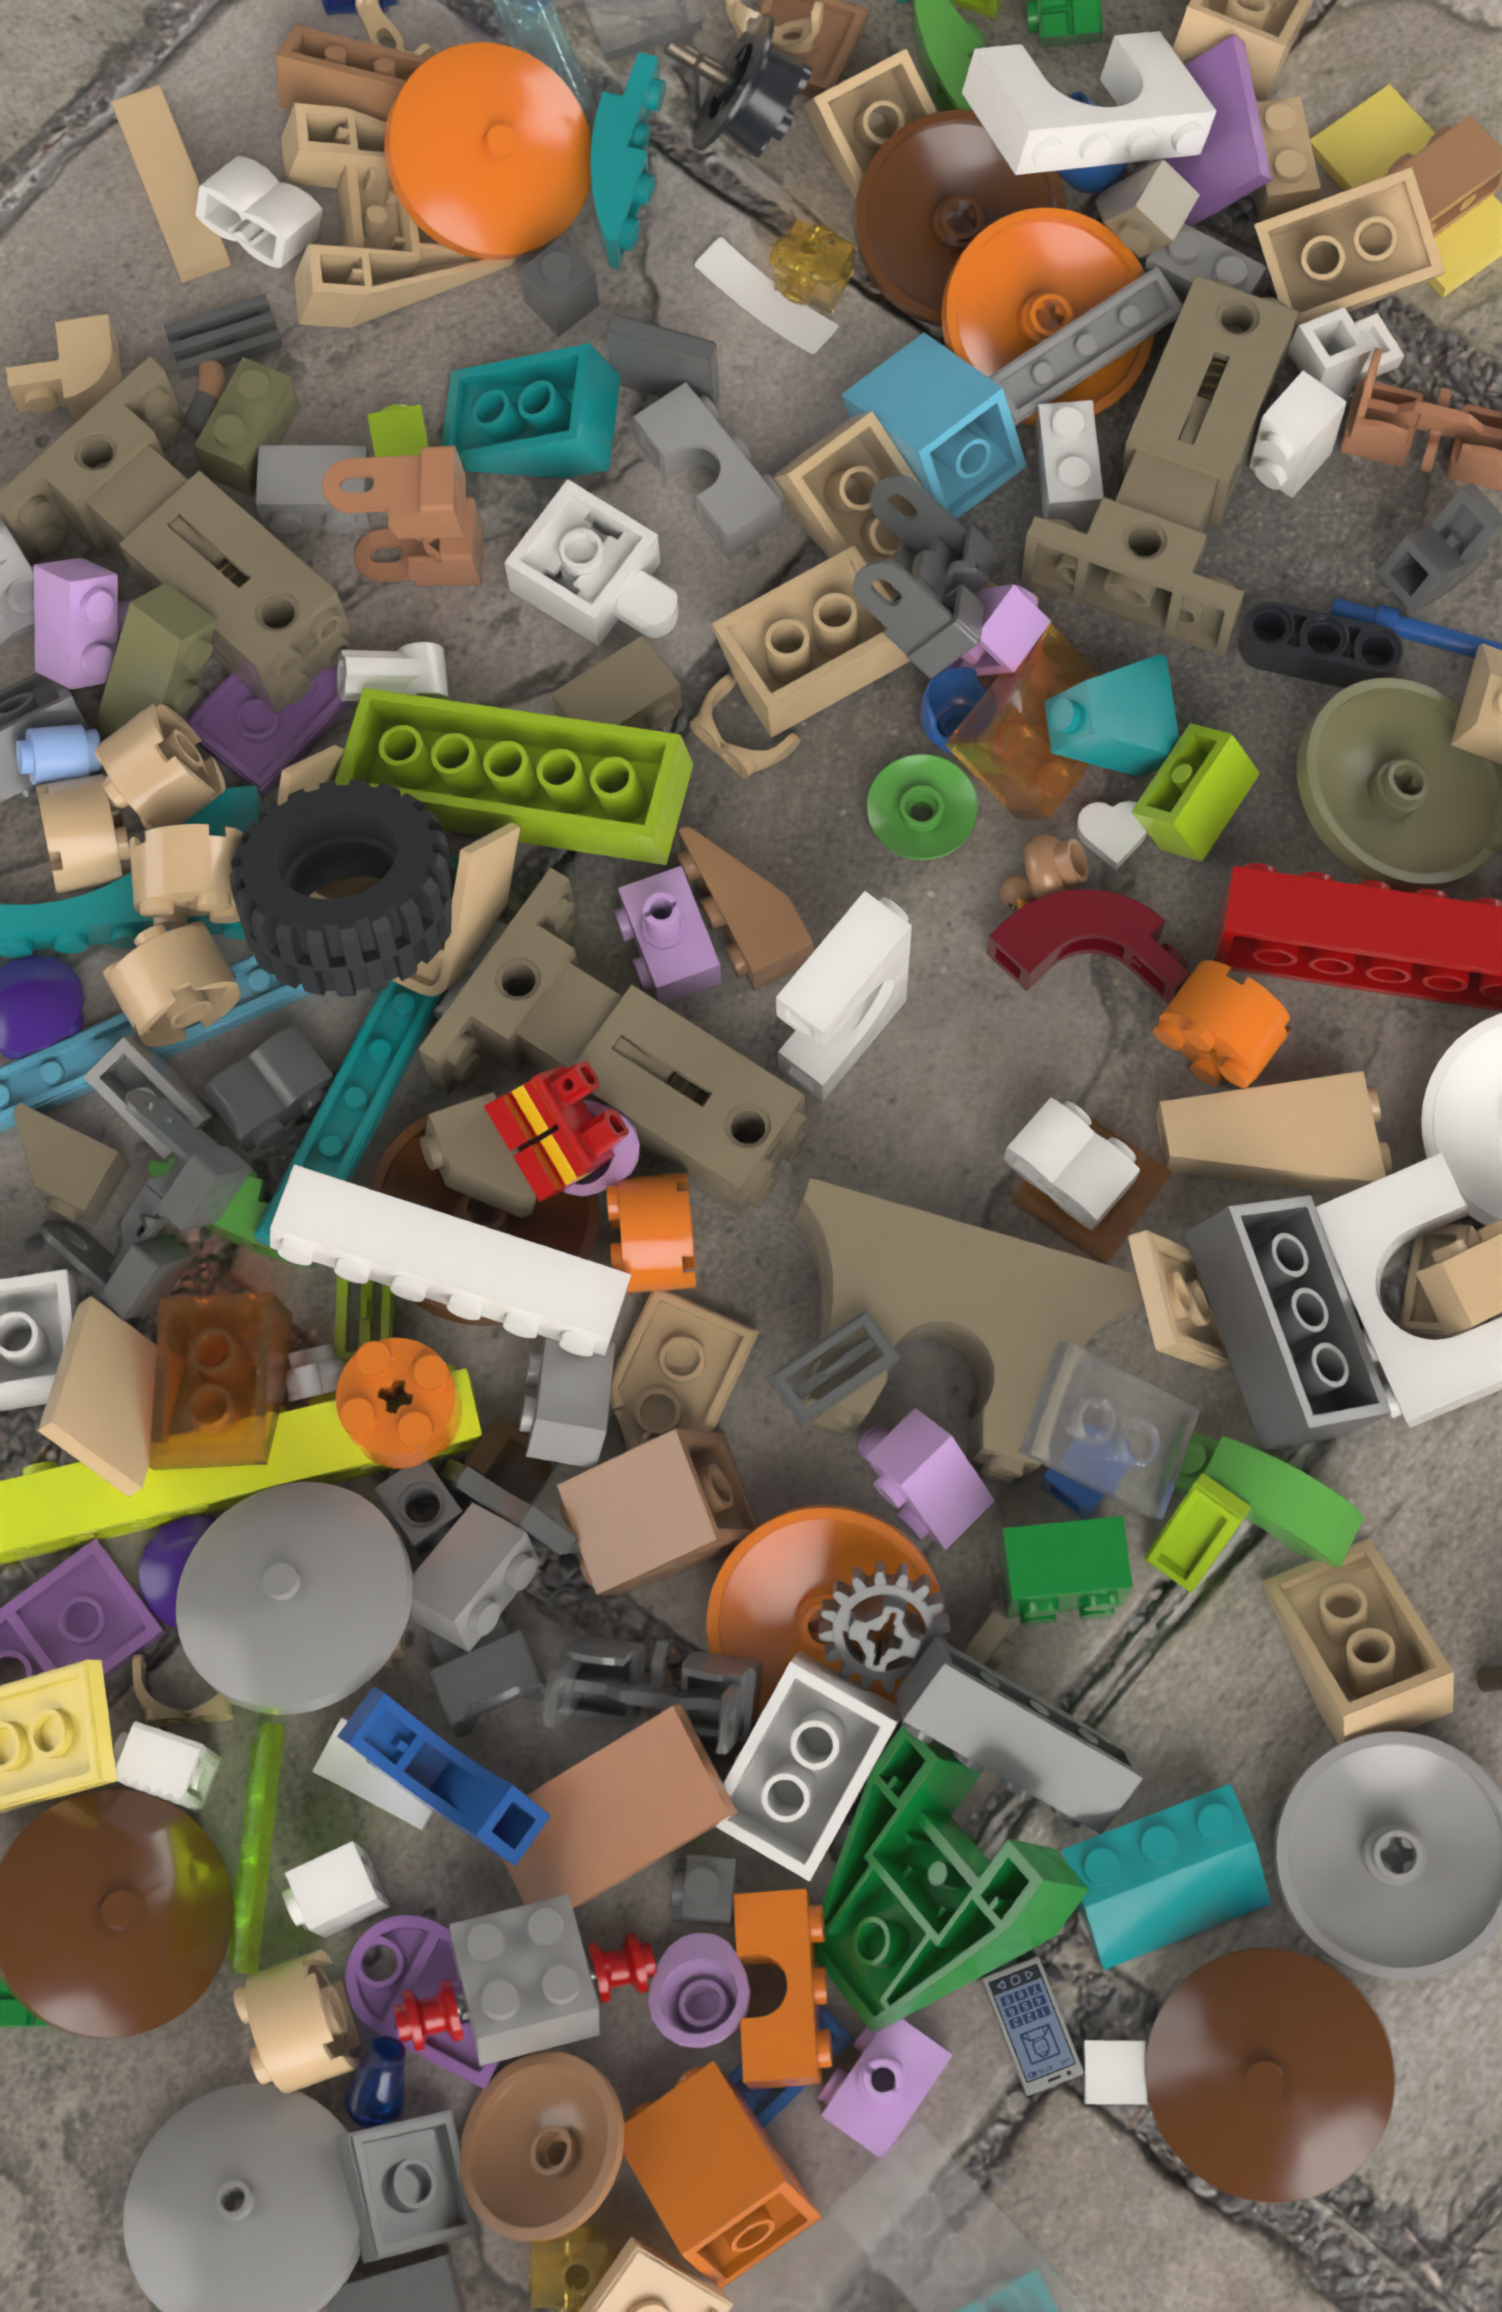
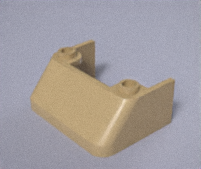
M333 745L283 769L277 804L281 805L287 802L289 794L304 788L305 792L319 789V783L335 781L344 749ZM511 822L460 850L451 904L452 922L450 937L445 943L440 942V951L428 964L421 961L417 965L418 970L414 975L404 981H401L399 977L392 981L425 996H437L457 984L506 908L521 826ZM369 876L343 878L322 886L309 897L318 899L344 898L367 890L381 879Z

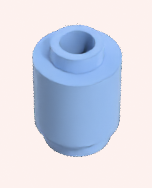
M82 724L27 728L25 740L16 742V757L20 774H29L31 783L35 785L101 773L102 764L94 752V749L100 744L98 731L96 729L84 730Z

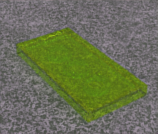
M264 1722L262 1726H259L252 1738L233 1907V1927L226 1974H229V1977L247 1979L248 1976H256L258 1974L285 1724Z

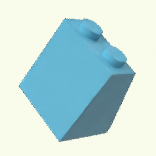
M922 333L841 394L849 418L873 411L922 487L956 520L1027 466L1003 388L926 333Z

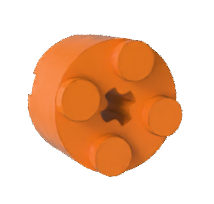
M1212 960L1201 961L1160 1015L1159 1022L1153 1029V1034L1162 1044L1170 1049L1180 1051L1193 1062L1190 1066L1191 1072L1204 1083L1212 1087H1218L1223 1080L1246 1089L1254 1083L1290 1034L1292 1027L1285 1026L1291 1018L1284 1006L1255 980L1247 977L1241 985L1226 976L1232 967Z
M688 1172L627 1177L622 1181H618V1185L606 1186L609 1221H611V1228L620 1229L621 1243L610 1244L611 1264L613 1269L631 1274L627 1293L697 1288L695 1271L684 1272V1270L696 1269L692 1211L689 1203Z
M387 1338L364 1343L348 1361L337 1383L336 1408L342 1426L355 1446L368 1459L379 1465L395 1469H408L423 1464L422 1462L443 1452L451 1444L458 1432L462 1417V1402L457 1385L446 1362L438 1353L421 1342L407 1338ZM400 1394H406L411 1402L410 1406L400 1405L397 1413H392L388 1402L390 1400H397Z

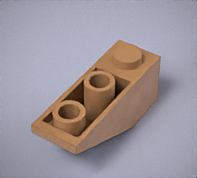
M690 826L678 830L680 851L674 853L678 867L682 866L688 884L695 880L697 881L705 897L699 900V905L708 925L712 930L721 927L730 945L723 949L736 977L739 978L746 975L755 991L799 970L814 952V943L789 896Z

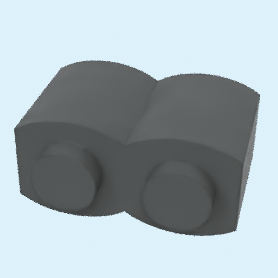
M294 1024L269 1038L248 1057L237 1061L217 1074L202 1090L244 1150L248 1152L256 1147L259 1150H265L278 1143L286 1135L287 1129L285 1127L292 1120L302 1115H305L307 1118L315 1116L334 1080V1076L298 1026Z

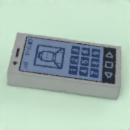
M1039 1956L981 1979L1026 2096L1084 2074Z

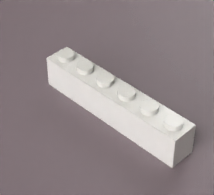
M297 1165L293 1166L270 1227V1248L278 1250V1254L282 1258L292 1263L310 1265L313 1261L335 1268L334 1272L345 1280L364 1284L369 1279L390 1286V1290L403 1299L422 1302L424 1298L447 1305V1309L451 1313L469 1320H479L481 1316L503 1323V1327L514 1335L524 1338H535L538 1334L559 1341L560 1347L572 1354L585 1357L592 1356L593 1353L602 1356L606 1355L631 1278L629 1273Z

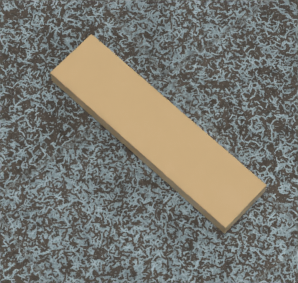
M160 84L111 101L114 113L181 283L231 266L221 237L207 228L195 215L200 184Z

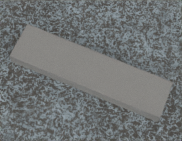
M1157 266L988 378L1003 388L1014 426L1037 412L1038 404H1049L1178 319L1183 304Z

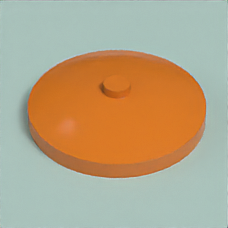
M489 42L466 43L445 49L426 60L412 73L396 94L391 105L385 128L384 150L388 175L393 189L413 221L435 241L457 253L476 259L508 260L538 251L556 239L575 220L584 205L591 186L590 160L592 138L579 102L565 82L552 69L537 58L519 49Z
M1033 208L1012 213L990 224L980 232L964 249L950 272L945 286L941 312L946 348L989 377L1143 276L1145 272L1134 253L1123 245L1119 237L1095 219L1081 213L1059 208ZM1154 335L1050 403L1093 400L1094 417L1105 411L1123 397L1140 376L1151 352ZM1037 412L1020 423L1036 426Z
M830 1504L803 1506L775 1515L750 1531L729 1554L716 1577L709 1598L707 1610L708 1647L710 1653L756 1659L762 1662L758 1719L790 1661L799 1650L840 1673L842 1659L833 1662H827L825 1659V1645L828 1642L819 1640V1622L826 1620L821 1616L823 1599L835 1600L833 1597V1583L836 1580H840L849 1586L853 1584L852 1568L859 1566L866 1576L874 1575L876 1561L883 1560L887 1574H895L898 1567L905 1563L908 1564L909 1580L914 1582L923 1574L930 1577V1590L927 1595L942 1592L927 1558L917 1545L893 1524L872 1513L849 1506ZM907 1601L906 1605L909 1611L920 1615V1622L924 1623L920 1612ZM893 1613L890 1614L888 1622L884 1623L880 1630H876V1641L879 1640L882 1631L886 1630L889 1623H893ZM849 1639L859 1651L863 1652L858 1641ZM855 1672L849 1677V1679L861 1685L860 1674ZM874 1679L873 1684L868 1690L898 1706L895 1693L904 1679H895L893 1693H886L883 1681Z

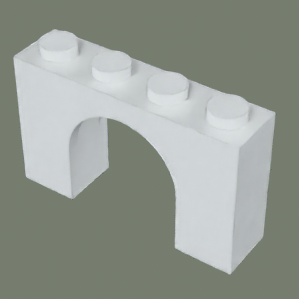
M1160 31L1114 35L1100 80L1118 107L1087 105L1063 95L1048 83L1022 44L975 48L962 90L963 96L1015 175L1201 155L1216 114V109Z
M866 891L862 893L776 996L777 1016L796 1030L778 1051V1069L822 1102L906 1002L912 925L908 923L909 918L907 914L896 903L885 897L878 901Z
M1439 1153L1316 1207L1352 1307L1357 1309L1365 1327L1361 1331L1373 1363L1380 1361L1388 1379L1387 1383L1382 1384V1388L1392 1413L1390 1415L1392 1418L1403 1414L1411 1428L1502 1389V1317L1451 1338L1432 1340L1413 1336L1400 1329L1388 1318L1382 1306L1380 1294L1381 1279L1392 1255L1408 1241L1469 1215L1467 1206L1443 1153Z

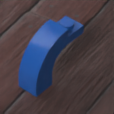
M372 1687L337 1736L364 1757L367 1763L470 1838L514 1866L517 1865L551 1817L550 1814L515 1786L488 1771L454 1748L387 1694L375 1687Z

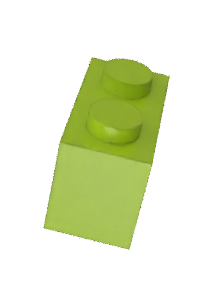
M1190 723L1131 812L1160 850L1203 862L1260 775V772L1233 734Z

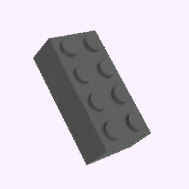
M1311 1195L1228 1206L1184 1233L1263 1452L1346 1436L1392 1413Z

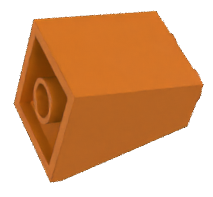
M713 2060L706 2066H699L689 2070L679 2078L674 2089L655 2102H647L636 2107L627 2115L624 2123L623 2154L680 2254L719 2289H722L818 2221L822 2216L766 2130L756 2118L755 2113L750 2109L737 2086Z

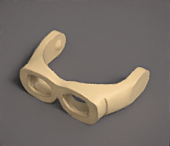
M356 0L355 5L367 33L369 43L382 46L379 41L384 37H388L396 44V50L427 58L435 55L434 49L427 43L422 44L415 51H406L402 35L382 12L378 0Z
M740 0L726 1L727 15L737 32V39H739L749 25L762 14L746 7ZM815 1L810 18L790 21L778 27L774 26L771 47L792 53L809 52L821 28L823 3ZM786 33H798L801 35L800 38L795 40H785L782 38Z
M728 674L709 690L697 716L690 721V729L733 771L742 778L748 779L754 772L773 766L785 759L795 750L801 738L795 733H791L780 744L769 750H751L724 742L714 723L712 711L716 704L736 684V679Z
M144 1654L133 1655V1686L137 1699L145 1713V1725L163 1727L234 1719L235 1704L225 1699L219 1693L206 1703L188 1711L171 1708L157 1702L149 1695L146 1687L147 1666Z

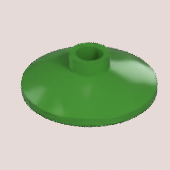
M909 755L893 761L876 776L868 792L867 818L875 837L891 852L912 860H933L954 852L968 839L977 820L978 799L971 780L956 764L935 755ZM917 808H925L931 812L932 817L927 821H917L912 817L911 813Z

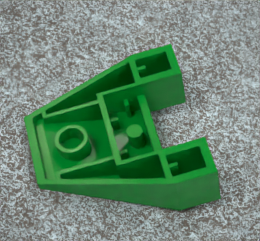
M903 1725L871 1770L821 1904L824 1914L825 1942L814 1943L815 1960L821 1967H826L828 1977L872 2031H880L1054 1938L1089 1891L1088 1886L1060 1854L1051 1847L1008 1839L992 1862H990L952 1817V1814L985 1769L983 1768L980 1772L968 1768L953 1755L949 1747L935 1739L931 1743L923 1742L909 1733Z

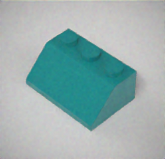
M1231 1783L1062 1849L1059 1852L1060 1856L1089 1888V1891L1077 1908L1103 1971L1272 1904L1254 1837Z

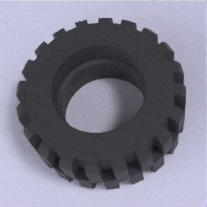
M350 779L349 785H336L335 781L319 783L320 788L313 791L305 792L304 788L289 794L287 802L281 805L275 802L265 809L261 814L262 821L260 823L255 821L251 823L241 837L242 844L239 843L234 850L231 860L232 872L229 875L230 887L249 950L254 953L256 962L266 972L272 975L275 974L277 980L295 989L299 984H302L304 991L310 994L325 996L326 991H336L340 997L356 996V990L371 988L373 993L388 988L387 982L399 977L401 981H404L417 972V965L421 961L428 964L440 951V942L445 943L451 934V904L455 886V875L447 838L443 834L441 823L434 813L425 808L424 803L408 793L401 797L399 789L387 784L380 783L378 787H371L370 783L366 780ZM355 876H369L381 879L367 890L352 896L338 899L309 897L322 886L339 879Z

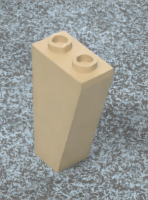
M1364 1071L1160 1101L1155 1115L1165 1172L1338 1194H1347L1392 1174V1160L1388 1144L1386 1142L1379 1143L1375 1122L1380 1121L1381 1118L1379 1097L1375 1088H1367Z

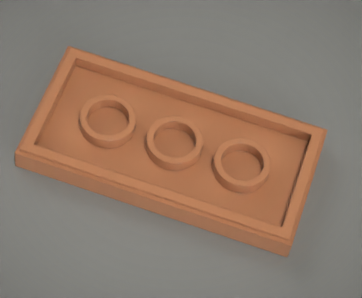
M682 1704L674 1705L528 1793L526 1796L550 1814L551 1817L516 1866L504 1859L502 1861L524 1905L569 1894L572 1908L575 1910L738 1812Z

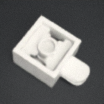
M569 479L565 481L504 562L509 590L597 646L601 644L618 620L653 639L667 635L675 627L678 620V598L676 591L652 576L660 565L658 534Z

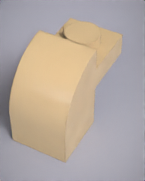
M108 314L55 322L59 360L6 368L8 388L19 413L27 411L32 413H48L57 407L67 406L75 424L121 382L122 369L119 344Z

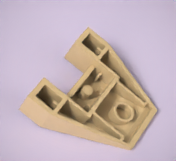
M294 103L281 137L285 183L300 186L337 188L342 246L308 244L294 277L299 325L352 328L511 266L515 259L484 260L462 255L435 241L413 221L400 203L388 175L384 150L386 122L346 107Z

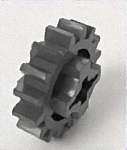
M882 1560L876 1561L874 1575L866 1576L865 1572L859 1566L852 1568V1585L849 1586L840 1580H836L833 1583V1597L835 1600L823 1599L821 1616L826 1620L819 1622V1640L828 1642L825 1645V1659L827 1662L842 1659L840 1663V1677L845 1680L857 1672L861 1675V1689L867 1691L873 1684L874 1679L883 1681L886 1693H893L895 1679H906L935 1637L948 1644V1637L943 1634L950 1632V1614L941 1612L945 1608V1599L942 1592L927 1595L930 1590L929 1576L923 1574L914 1582L909 1580L908 1564L905 1563L898 1567L895 1574H887ZM907 1601L920 1612L924 1623L920 1622V1615L909 1611L906 1605ZM893 1613V1623H889L886 1630L882 1631L879 1640L876 1641V1630H880L883 1624L888 1622L890 1614ZM849 1639L858 1641L863 1652L859 1651Z

